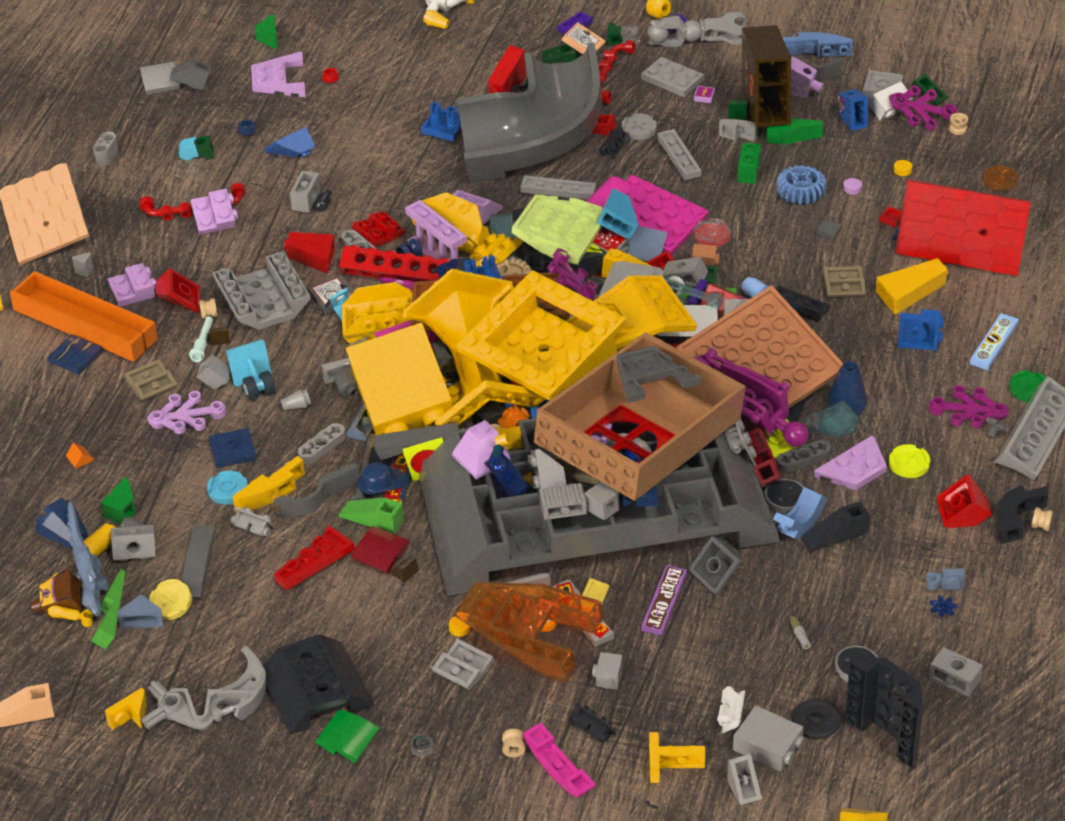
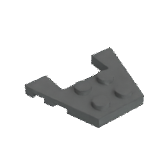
M654 346L619 354L616 357L617 368L628 403L645 399L646 392L640 385L647 382L674 376L684 389L700 385L701 383L699 375L695 374L693 376L688 372L687 367L676 365L673 363V358Z

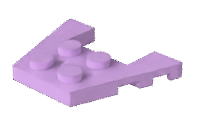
M302 51L251 65L253 91L271 94L278 91L284 92V95L291 96V93L299 94V97H306L304 82L286 83L285 68L303 66Z

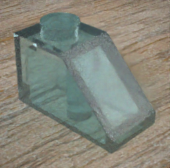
M841 401L817 413L820 419L819 430L816 432L835 437L850 434L856 428L855 424L859 417L844 401Z

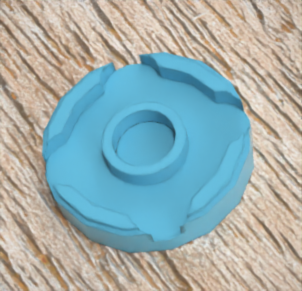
M231 470L219 472L217 476H212L207 483L208 496L219 504H233V496L245 488L248 482L239 472Z

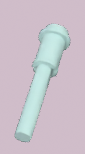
M206 317L199 339L195 340L194 347L190 350L189 356L193 362H200L205 357L206 339L213 322L212 317Z

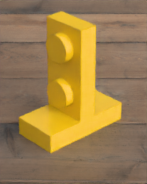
M649 732L650 783H660V768H705V746H659L658 732Z

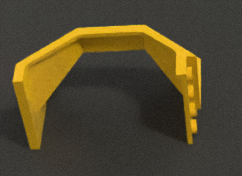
M451 269L403 311L405 319L426 323L450 348L463 388L461 400L435 421L436 426L456 422L460 425L489 400L527 407H536L546 400V398L523 386L503 383L498 372L460 353L456 349V345L497 305L499 300L514 288L512 281Z

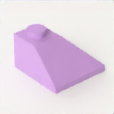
M486 420L469 428L452 452V457L475 479L511 461L505 447L502 448L498 459H493L497 446L495 437L499 434Z

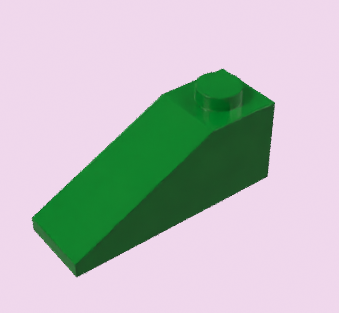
M791 118L790 125L768 126L767 143L785 145L821 138L823 136L824 121Z

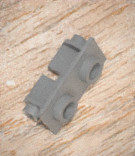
M234 506L237 512L236 516L234 515L231 518V523L234 527L247 531L251 524L252 526L249 531L261 537L269 536L270 528L276 529L269 516L262 513L259 516L254 514L249 508L243 507L241 509Z

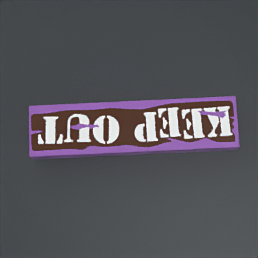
M666 565L642 623L641 631L663 635L686 578V569Z

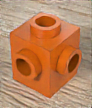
M513 405L503 412V416L497 421L501 428L516 427L519 420L529 419L531 414L524 407L520 409L517 405Z

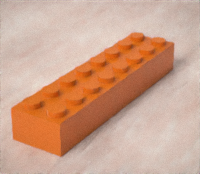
M36 271L31 273L10 292L13 310L70 335L72 334L99 345L103 349L133 362L145 352L144 349H148L158 340L154 321Z

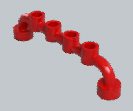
M627 40L626 43L617 44L611 50H605L604 60H600L599 63L601 90L603 82L607 80L608 71L612 69L613 61L617 59V53L625 50L626 54H634L635 41ZM603 90L602 104L609 105L611 102V91Z
M235 183L230 187L234 202L231 206L239 203L246 194L245 186L242 183ZM145 196L139 200L142 211L153 217L162 216L166 221L171 220L173 214L179 213L183 218H188L193 211L191 204L187 202L181 203L180 206L176 207L164 205L161 209H154L155 205L152 197Z

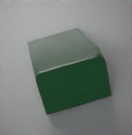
M568 44L542 50V63H568L578 58V51Z
M926 74L912 82L911 87L918 86L920 88L919 96L921 97L930 89L936 91L937 97L933 102H930L935 106L949 99Z

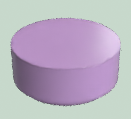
M849 178L844 181L843 190L847 194L856 195L862 190V182L856 178Z

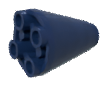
M847 361L842 364L830 389L827 404L829 411L833 414L856 418L867 407V394L860 369L855 362Z

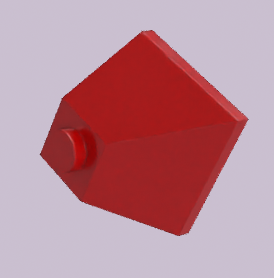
M171 268L156 281V294L160 298L197 313L201 311L199 304L200 286Z
M969 474L936 496L942 521L946 528L977 526L992 515L988 499Z

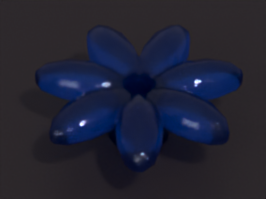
M938 595V601H930V604L934 606L930 611H939L940 617H943L946 613L954 615L952 609L958 608L957 604L951 603L952 597H948L944 601L943 597Z

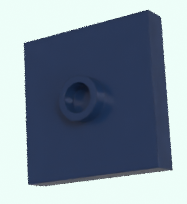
M248 428L209 436L217 468L257 460Z

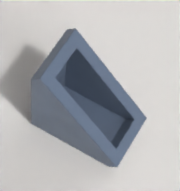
M141 594L118 611L120 629L164 627L161 608Z

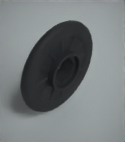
M809 699L796 706L792 714V722L804 727L803 735L825 738L833 735L840 728L842 717L838 708L832 703L822 699ZM820 716L823 719L821 721H813L811 717Z

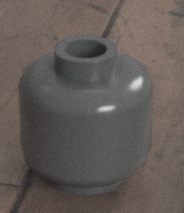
M344 366L340 368L334 378L339 392L342 395H357L360 391L351 367Z

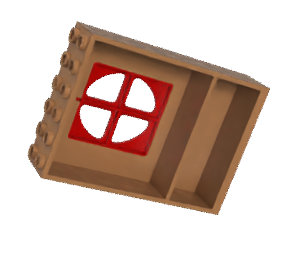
M645 332L537 409L534 443L636 501L741 418L746 386ZM654 346L673 358V363L676 365L687 367L688 372L693 376L695 374L699 375L701 383L700 385L684 389L674 376L647 382L640 385L646 392L645 399L628 403L617 368L616 357L619 354ZM615 422H631L639 426L625 437H622L604 425ZM645 431H650L657 439V448L651 453L632 441ZM593 433H599L616 444L608 447L591 436ZM628 449L642 457L643 460L636 463L618 451Z

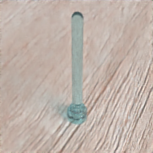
M664 278L671 289L706 300L711 307L719 309L722 305L724 296L721 293H706Z

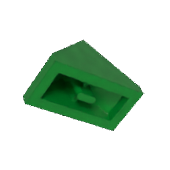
M273 14L255 26L256 40L272 48H278Z

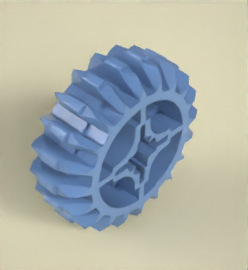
M803 164L802 166L795 165L793 168L788 166V169H783L782 173H779L776 187L778 194L781 195V199H786V202L791 201L793 205L799 203L800 206L804 203L808 205L809 202L815 203L816 200L819 201L824 196L826 179L825 175H822V171H817V168H810V165L807 167L803 166Z

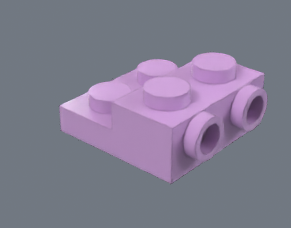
M227 189L208 192L209 196L190 199L199 235L235 227V220H238L236 209L231 207V204H234L232 193L227 192Z
M143 263L126 267L125 274L107 279L118 307L155 297V279L151 278L149 267H144Z

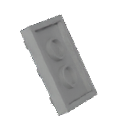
M660 57L641 73V79L685 97L704 80V74Z

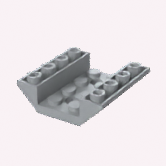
M284 251L266 256L267 268L239 277H235L230 267L212 272V276L239 322L259 330L292 320L311 299L310 294Z

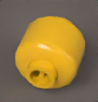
M648 0L646 11L650 16L662 19L670 13L671 3L669 0Z

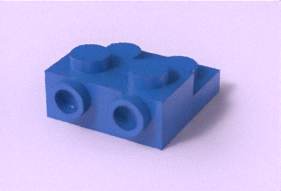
M921 309L920 314L901 313L898 348L937 350L938 343H942L943 331H939V328L944 326V316H940L941 311Z

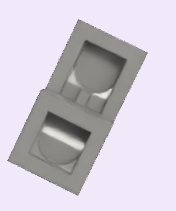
M721 119L719 121V136L734 141L741 137L755 142L758 138V127H755L754 122Z

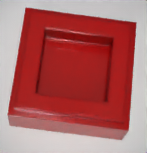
M888 206L880 215L879 221L897 227L900 223L902 211Z

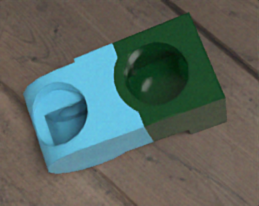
M210 135L182 140L179 144L180 158L191 160L193 157L205 156L206 160L213 159L214 147Z

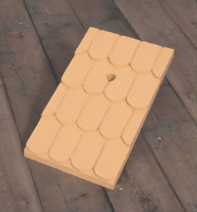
M67 163L58 164L50 170L39 172L31 178L22 179L18 183L5 186L0 190L3 210L20 265L90 237Z

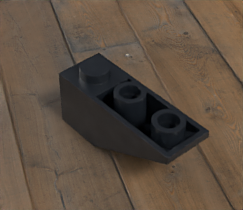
M860 501L841 507L804 533L802 538L811 551L866 534L869 532L870 514Z

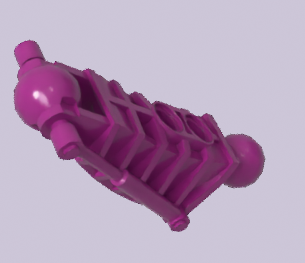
M710 348L705 354L693 357L746 386L741 412L743 419H748L756 428L761 427L769 438L778 429L783 433L784 441L792 447H800L806 443L809 438L807 427L798 421L790 423L786 421L789 414L787 395L789 385L786 382L780 384L744 366L740 367L717 356V352L713 348Z

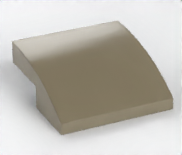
M862 266L823 267L827 297L866 296Z
M160 359L124 373L125 381L141 401L178 386L169 370L165 369Z

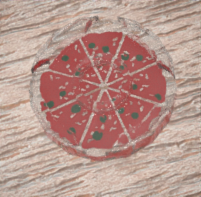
M710 218L705 222L702 220L694 227V238L702 245L719 247L726 244L731 237V228L728 227L725 221Z

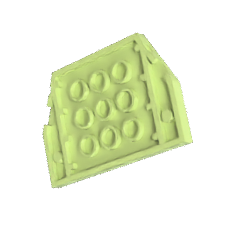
M535 194L513 225L511 233L553 258L556 249L561 248L567 252H560L562 255H570L567 263L578 265L602 228L596 222L603 207L577 198H569V201L558 200L557 196Z

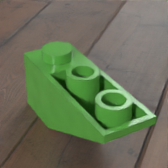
M384 497L348 501L339 513V517L369 527L374 526L395 534L404 522L403 504Z

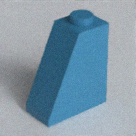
M612 188L596 223L628 240L631 239L638 227V221L630 196Z

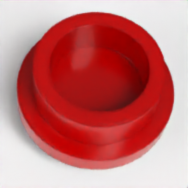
M327 68L323 71V81L334 83L339 79V73L335 68Z

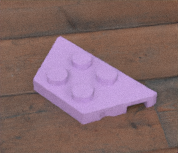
M870 436L814 470V477L820 479L821 476L832 479L831 483L857 490L885 473L887 465L874 436Z

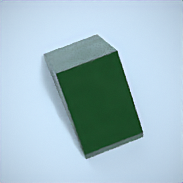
M729 100L728 119L746 121L747 101Z

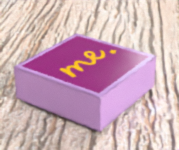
M697 86L694 101L711 103L715 88Z

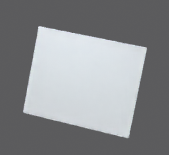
M684 305L698 325L696 330L690 332L658 333V336L696 335L717 321V305Z

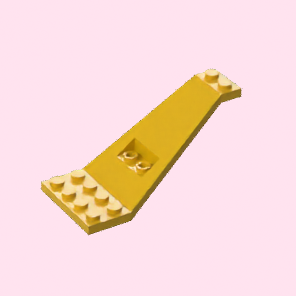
M662 275L628 276L594 300V302L625 317L627 320V324L615 335L616 349L627 346L645 332L652 336L661 332L695 331L698 326ZM574 315L566 320L586 332H589L594 327V325ZM542 349L540 352L548 351L549 349Z

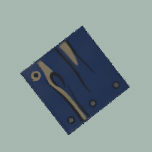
M71 334L47 358L49 363L80 375L103 353V349L99 345Z

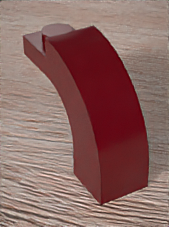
M759 427L749 432L748 434L752 441L749 446L753 445L757 457L754 458L756 466L753 469L760 485L764 488L781 480L782 474L762 428Z

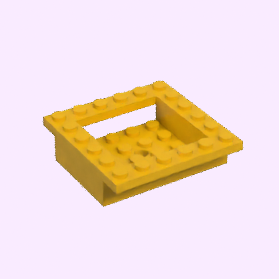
M532 270L456 345V349L460 353L538 395L551 400L617 353L615 335L627 324V320L625 317ZM536 296L594 325V327L589 332H586L538 307ZM542 349H549L548 351L540 352Z

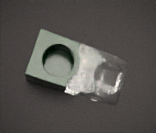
M608 23L607 46H616L617 44L626 43L627 40L635 41V45L639 43V28L637 26H615V23Z

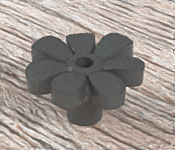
M987 417L985 419L991 426L988 435L995 438L998 431L1008 433L1010 430L1009 427L998 423L999 421L994 418Z

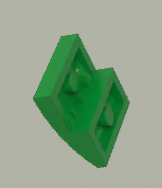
M339 709L315 743L333 755L337 751L355 764L378 732L379 727L360 716Z

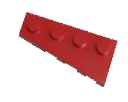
M329 525L322 536L318 535L312 540L313 544L310 547L303 548L296 559L289 560L274 574L275 582L289 590L355 549L354 543Z

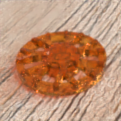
M992 166L985 170L983 181L993 189L1007 190L1017 184L1018 175L1009 167Z

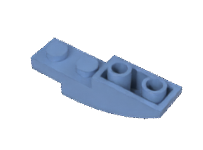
M798 32L797 37H782L790 55L817 54V58L852 56L853 40L847 37L819 32Z

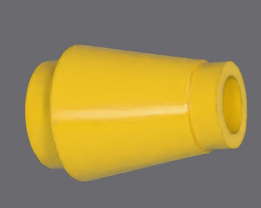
M428 9L424 15L423 22L428 26L447 29L450 20L435 10Z

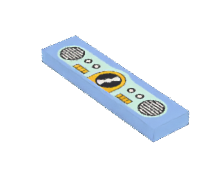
M1000 313L971 357L970 365L989 370L1017 327L1019 319Z

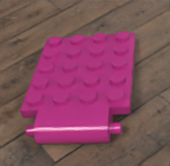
M631 175L626 181H623L620 177H609L586 201L603 207L612 188L630 196L638 226L668 232L662 253L669 251L671 255L701 225L709 214L708 210L634 175Z

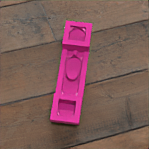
M542 723L523 733L526 743L548 774L568 793L578 798L596 787V784L583 769L578 770L556 746L554 736Z

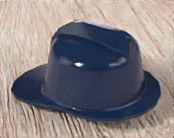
M375 462L364 468L362 475L357 481L358 489L363 493L377 494L402 487L406 482V476L396 468Z

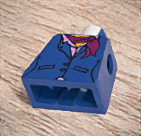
M857 89L841 92L838 97L840 116L850 130L868 127V97Z

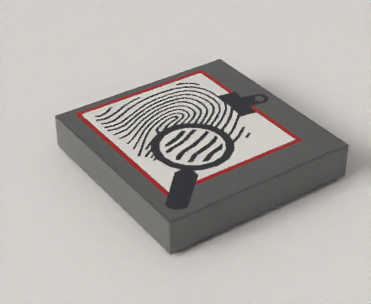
M341 275L309 287L308 293L326 315L335 311L332 308L330 297L347 288L350 296L354 290Z

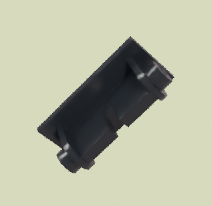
M621 124L609 132L605 140L606 142L599 147V153L602 156L610 155L614 159L626 141V133L623 131Z
M577 703L575 704L579 710L577 713L573 712L570 716L573 725L583 731H586L591 725L592 727L587 733L599 742H607L610 738V732L614 735L617 734L612 728L613 723L604 716L600 719L595 715L596 712L587 705L582 707Z

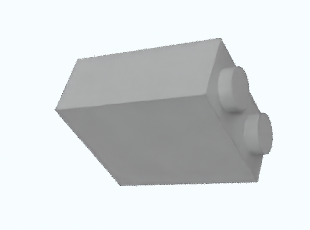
M755 705L734 734L733 750L743 755L751 754L752 759L782 772L786 765L791 764L796 750H800L804 745V727Z

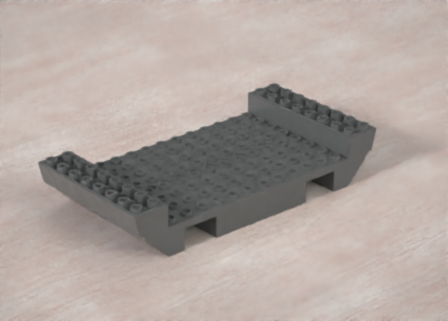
M536 418L518 421L523 448L507 450L511 458L510 464L508 462L490 473L475 479L452 457V452L469 429L467 428L456 430L428 459H424L419 475L447 596L488 590L489 571L730 532L734 533L739 548L780 542L749 454L746 449L741 450L737 454L730 451L724 432L656 484L658 506L637 507L636 501H630V505L623 506L622 501L619 499V510L605 520L589 511L584 515L544 520L540 505V493L537 492V489H533L531 486L526 488L522 495L517 493L522 486L520 484L522 479L515 472L514 466L522 477L532 472L533 467L530 468L528 463V455H531L530 450L540 449L558 462V456L534 443ZM615 422L611 430L617 434H629L638 426L631 422ZM645 431L638 436L646 442L652 452L656 450L657 439L655 435ZM621 449L622 453L630 452L628 449ZM636 454L633 455L635 462L643 460L642 457ZM595 484L582 485L584 495Z

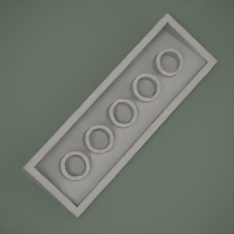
M1049 376L1037 386L994 460L995 463L1012 468L1032 480L1038 476L1065 428V388Z

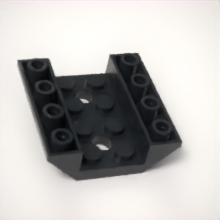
M318 634L278 648L263 665V669L265 668L266 687L289 734L310 728V715L347 702L353 713L374 706L341 641ZM305 657L311 658L309 661H303L302 659ZM319 688L327 689L325 692L317 691Z
M886 658L850 659L845 720L850 726L857 728L861 732L873 722L880 729H884L898 741L896 758L902 764L914 770L917 766L923 715L921 683Z

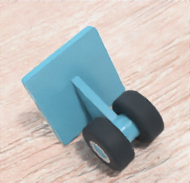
M263 339L226 351L233 384L235 386L243 385L249 400L257 399L260 391H264L266 395L275 393V383Z

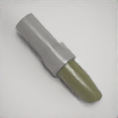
M791 616L790 621L796 638L803 649H809L811 644L806 636L804 627L801 626L796 617Z

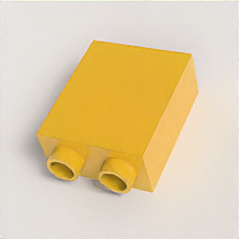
M422 322L346 348L350 366L375 435L436 426L435 421L453 407L450 394Z

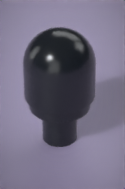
M327 189L324 193L317 196L314 201V208L317 211L323 212L328 208L331 203L332 191Z

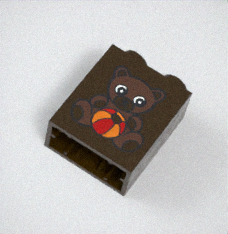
M777 25L742 28V94L745 101H747V107L755 127L791 124V56Z

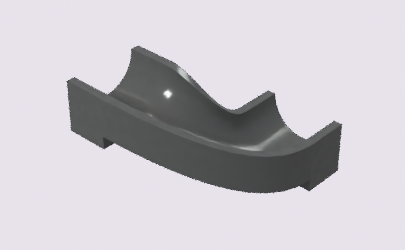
M594 42L587 43L586 51L579 58L564 64H545L536 60L531 52L524 53L529 83L528 89L525 92H497L457 99L465 148L464 159L470 183L506 177L505 171L520 169L551 160L578 146L589 136L599 120L602 109V90Z

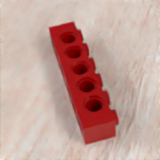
M357 245L344 246L339 264L343 274L377 279L385 277L411 282L439 280L445 275L446 266L450 270L457 269L454 262L448 258H441L440 260L428 255L419 257L412 253L399 254L393 250L385 252L373 247L364 249ZM366 258L364 262L358 263L360 259ZM379 261H384L383 264L376 265ZM402 263L399 268H394L396 264ZM420 266L417 271H412L414 267ZM433 269H439L436 273H431Z

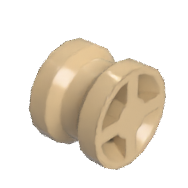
M963 113L952 114L949 131L955 135L965 134L967 132L968 116Z
M214 298L209 301L199 300L202 319H206L208 316L217 317Z
M1036 507L1032 528L1042 527L1044 530L1049 531L1053 511H1042L1041 508Z
M509 729L503 733L502 751L506 756L519 757L524 754L525 739L521 730Z

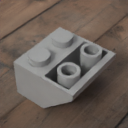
M540 449L530 450L531 455H528L529 467H533L534 476H531L533 489L536 488L537 492H539L541 488L566 486L564 467Z

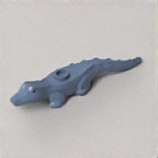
M70 501L67 507V524L70 530L68 535L71 537L70 544L73 547L72 553L74 554V560L78 569L76 576L80 583H83L81 603L88 610H92L91 612L98 617L101 614L100 591L108 590L109 585L101 574L100 570L103 567L96 554H91L89 547L85 545L81 537L74 503Z

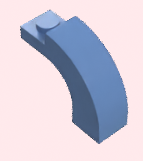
M804 487L798 501L788 514L783 515L776 512L773 520L779 522L777 531L794 539L801 538L815 524L828 498Z

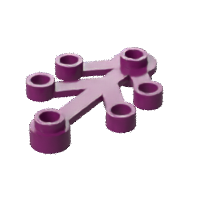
M912 86L904 94L901 92L894 93L889 99L893 108L901 110L909 118L908 124L911 127H916L920 123V118L914 115L909 108L914 109L926 122L925 128L929 131L935 129L937 122L926 112L939 114L945 120H950L951 115L957 113L956 107L952 104H946L943 108L925 104L928 101L933 102L937 97L936 91L932 89L915 101L908 100L911 97H918L921 92L918 86Z
M557 248L553 254L552 260L554 262L551 261L547 267L553 274L560 273L556 278V282L562 286L569 285L578 291L580 295L594 301L597 285L590 280L583 285L582 281H585L588 273L581 268L575 273L567 263L570 255H562L560 252H567Z
M961 385L954 386L953 396L965 404L944 402L941 397H934L929 403V412L933 415H942L945 410L964 411L963 413H953L951 415V424L960 426L964 421L971 418V425L975 428L982 427L987 422L985 421L987 417L998 421L1004 420L1008 415L1009 409L1006 405L995 403L985 395L986 391L984 388L976 387L973 390V398L980 400L985 406L979 405L965 394V388Z

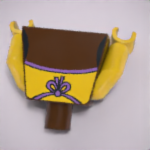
M69 568L54 574L49 580L40 584V598L30 603L34 613L37 614L44 611L51 619L64 618L74 621L81 619V624L85 627H90L93 623V613L91 610H84L82 613H79L82 610L80 588L83 589V583H80L77 576Z

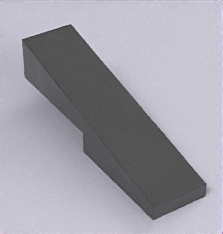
M456 422L373 435L375 450L380 460L402 454L403 449L441 437L445 441L456 430H459V425Z

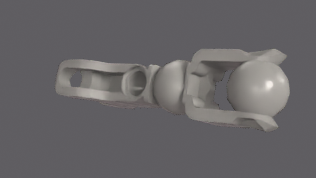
M729 12L721 18H709L699 20V22L689 20L683 23L679 16L652 20L647 30V35L650 39L648 44L651 46L680 47L684 40L693 42L700 38L701 41H725L732 45H742V37L739 35H742V28L745 27L747 19L742 12ZM668 29H677L675 34L669 35Z

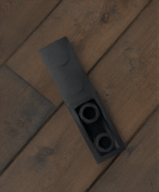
M527 251L526 263L531 270L540 273L550 272L547 267L551 261L554 262L553 258L541 252ZM586 252L578 265H569L575 273L579 268L585 270L588 274L602 272L604 253Z

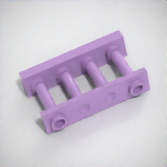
M421 200L405 207V214L412 218L416 224V235L410 239L414 238L419 242L422 254L440 260L441 258H448L454 262L456 268L459 265L461 270H465L464 265L458 261V247L467 242V236ZM423 228L427 230V235L424 234ZM435 237L439 240V245L435 242Z

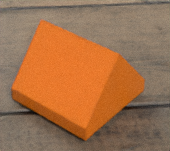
M74 442L66 454V458L75 469L94 461L93 457L83 446Z

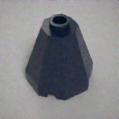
M60 498L44 509L46 512L44 517L40 515L37 518L35 531L47 539L73 549L70 544L71 537L68 535L70 530L67 524V507L70 500ZM75 507L80 534L84 541L87 539L88 533Z

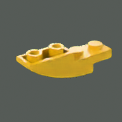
M297 456L269 478L262 474L233 496L234 506L241 509L246 507L254 510L274 502V499L282 495L286 496L296 489L295 481L305 474L303 459Z

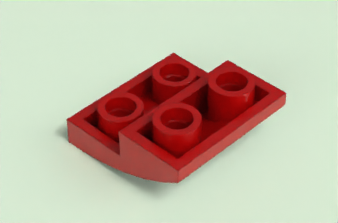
M384 211L371 213L369 220L356 221L352 225V229L374 247L389 243L405 234V229Z

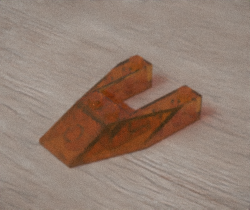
M474 582L455 613L458 619L507 653L546 677L562 682L568 681L576 667L572 649L537 639L547 620L590 633H595L603 620L601 601L545 584Z

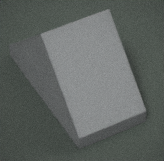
M751 754L729 759L727 781L739 805L762 799Z

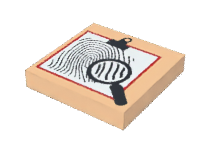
M578 22L562 38L563 42L581 54L586 51L587 43L594 42L597 53L606 42Z

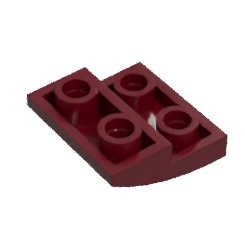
M372 526L362 537L350 557L353 561L389 575L396 560L402 558L410 541Z

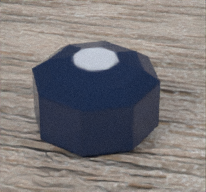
M252 120L239 122L238 131L241 135L250 136L255 133V122Z

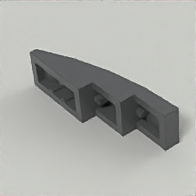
M194 525L181 581L189 587L192 600H202L208 566L210 567L216 526Z

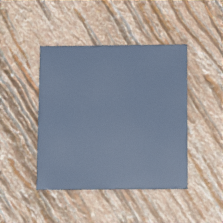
M638 226L632 235L627 253L644 261L653 259L662 253L668 232Z

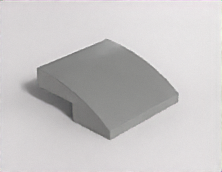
M174 62L140 67L146 94L180 89V83L170 79L171 70L175 67Z
M457 639L448 653H442L432 671L469 690L483 677L495 659L493 656Z

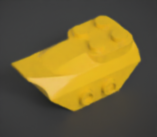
M447 192L421 200L467 236V242L459 246L458 251H466L472 255L478 245L486 242L485 238L490 234L488 227L482 226L477 205Z
M396 282L357 288L341 305L344 339L348 343H353L363 337L371 340L375 338V332L409 321L410 319L404 318L403 311L412 303L413 291Z

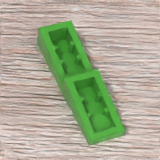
M120 569L101 602V611L105 615L91 642L105 650L115 637L125 571Z

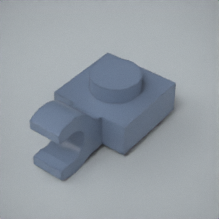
M964 568L942 569V573L928 572L926 574V581H928L927 589L935 590L939 586H941V590L963 589Z

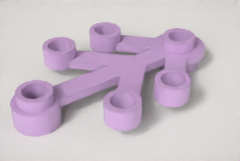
M192 391L189 393V400L176 412L171 411L181 405V396L179 394H172L169 396V403L160 411L151 412L147 419L148 423L155 429L165 426L174 430L176 434H182L186 431L185 423L194 427L197 431H202L206 428L204 418L194 419L192 417L210 414L214 419H221L226 415V409L221 401H214L208 407L191 409L195 404L201 402L200 392Z

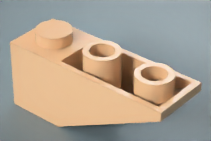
M48 683L25 687L0 702V727L55 717Z

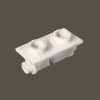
M727 686L722 691L721 702L723 704L720 705L717 718L722 726L721 733L735 729L740 725L744 705V690L737 693L733 687Z

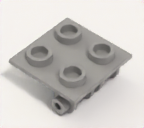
M740 418L724 431L730 451L737 454L741 450L746 449L754 466H756L754 458L757 457L753 445L749 446L752 441L748 432H743L745 427Z

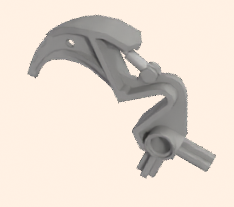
M244 646L241 651L248 660L245 673L230 685L220 689H208L204 714L201 716L196 715L187 688H173L167 691L158 681H152L147 689L158 700V708L143 717L141 721L147 729H150L166 718L167 720H174L202 731L208 729L213 721L218 722L222 720L223 716L232 712L242 721L254 713L262 702L266 689L265 668L263 669L256 655L247 646ZM219 704L230 705L223 709L217 707Z

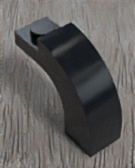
M1022 485L1010 490L1001 498L997 509L996 532L1002 544L1022 539L1024 523L1019 517L1020 514L1035 510L1036 507H1047L1049 491L1046 486L1026 491Z

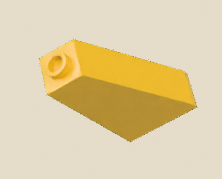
M937 258L879 276L876 282V293L893 314H898L945 285L948 275L947 267Z

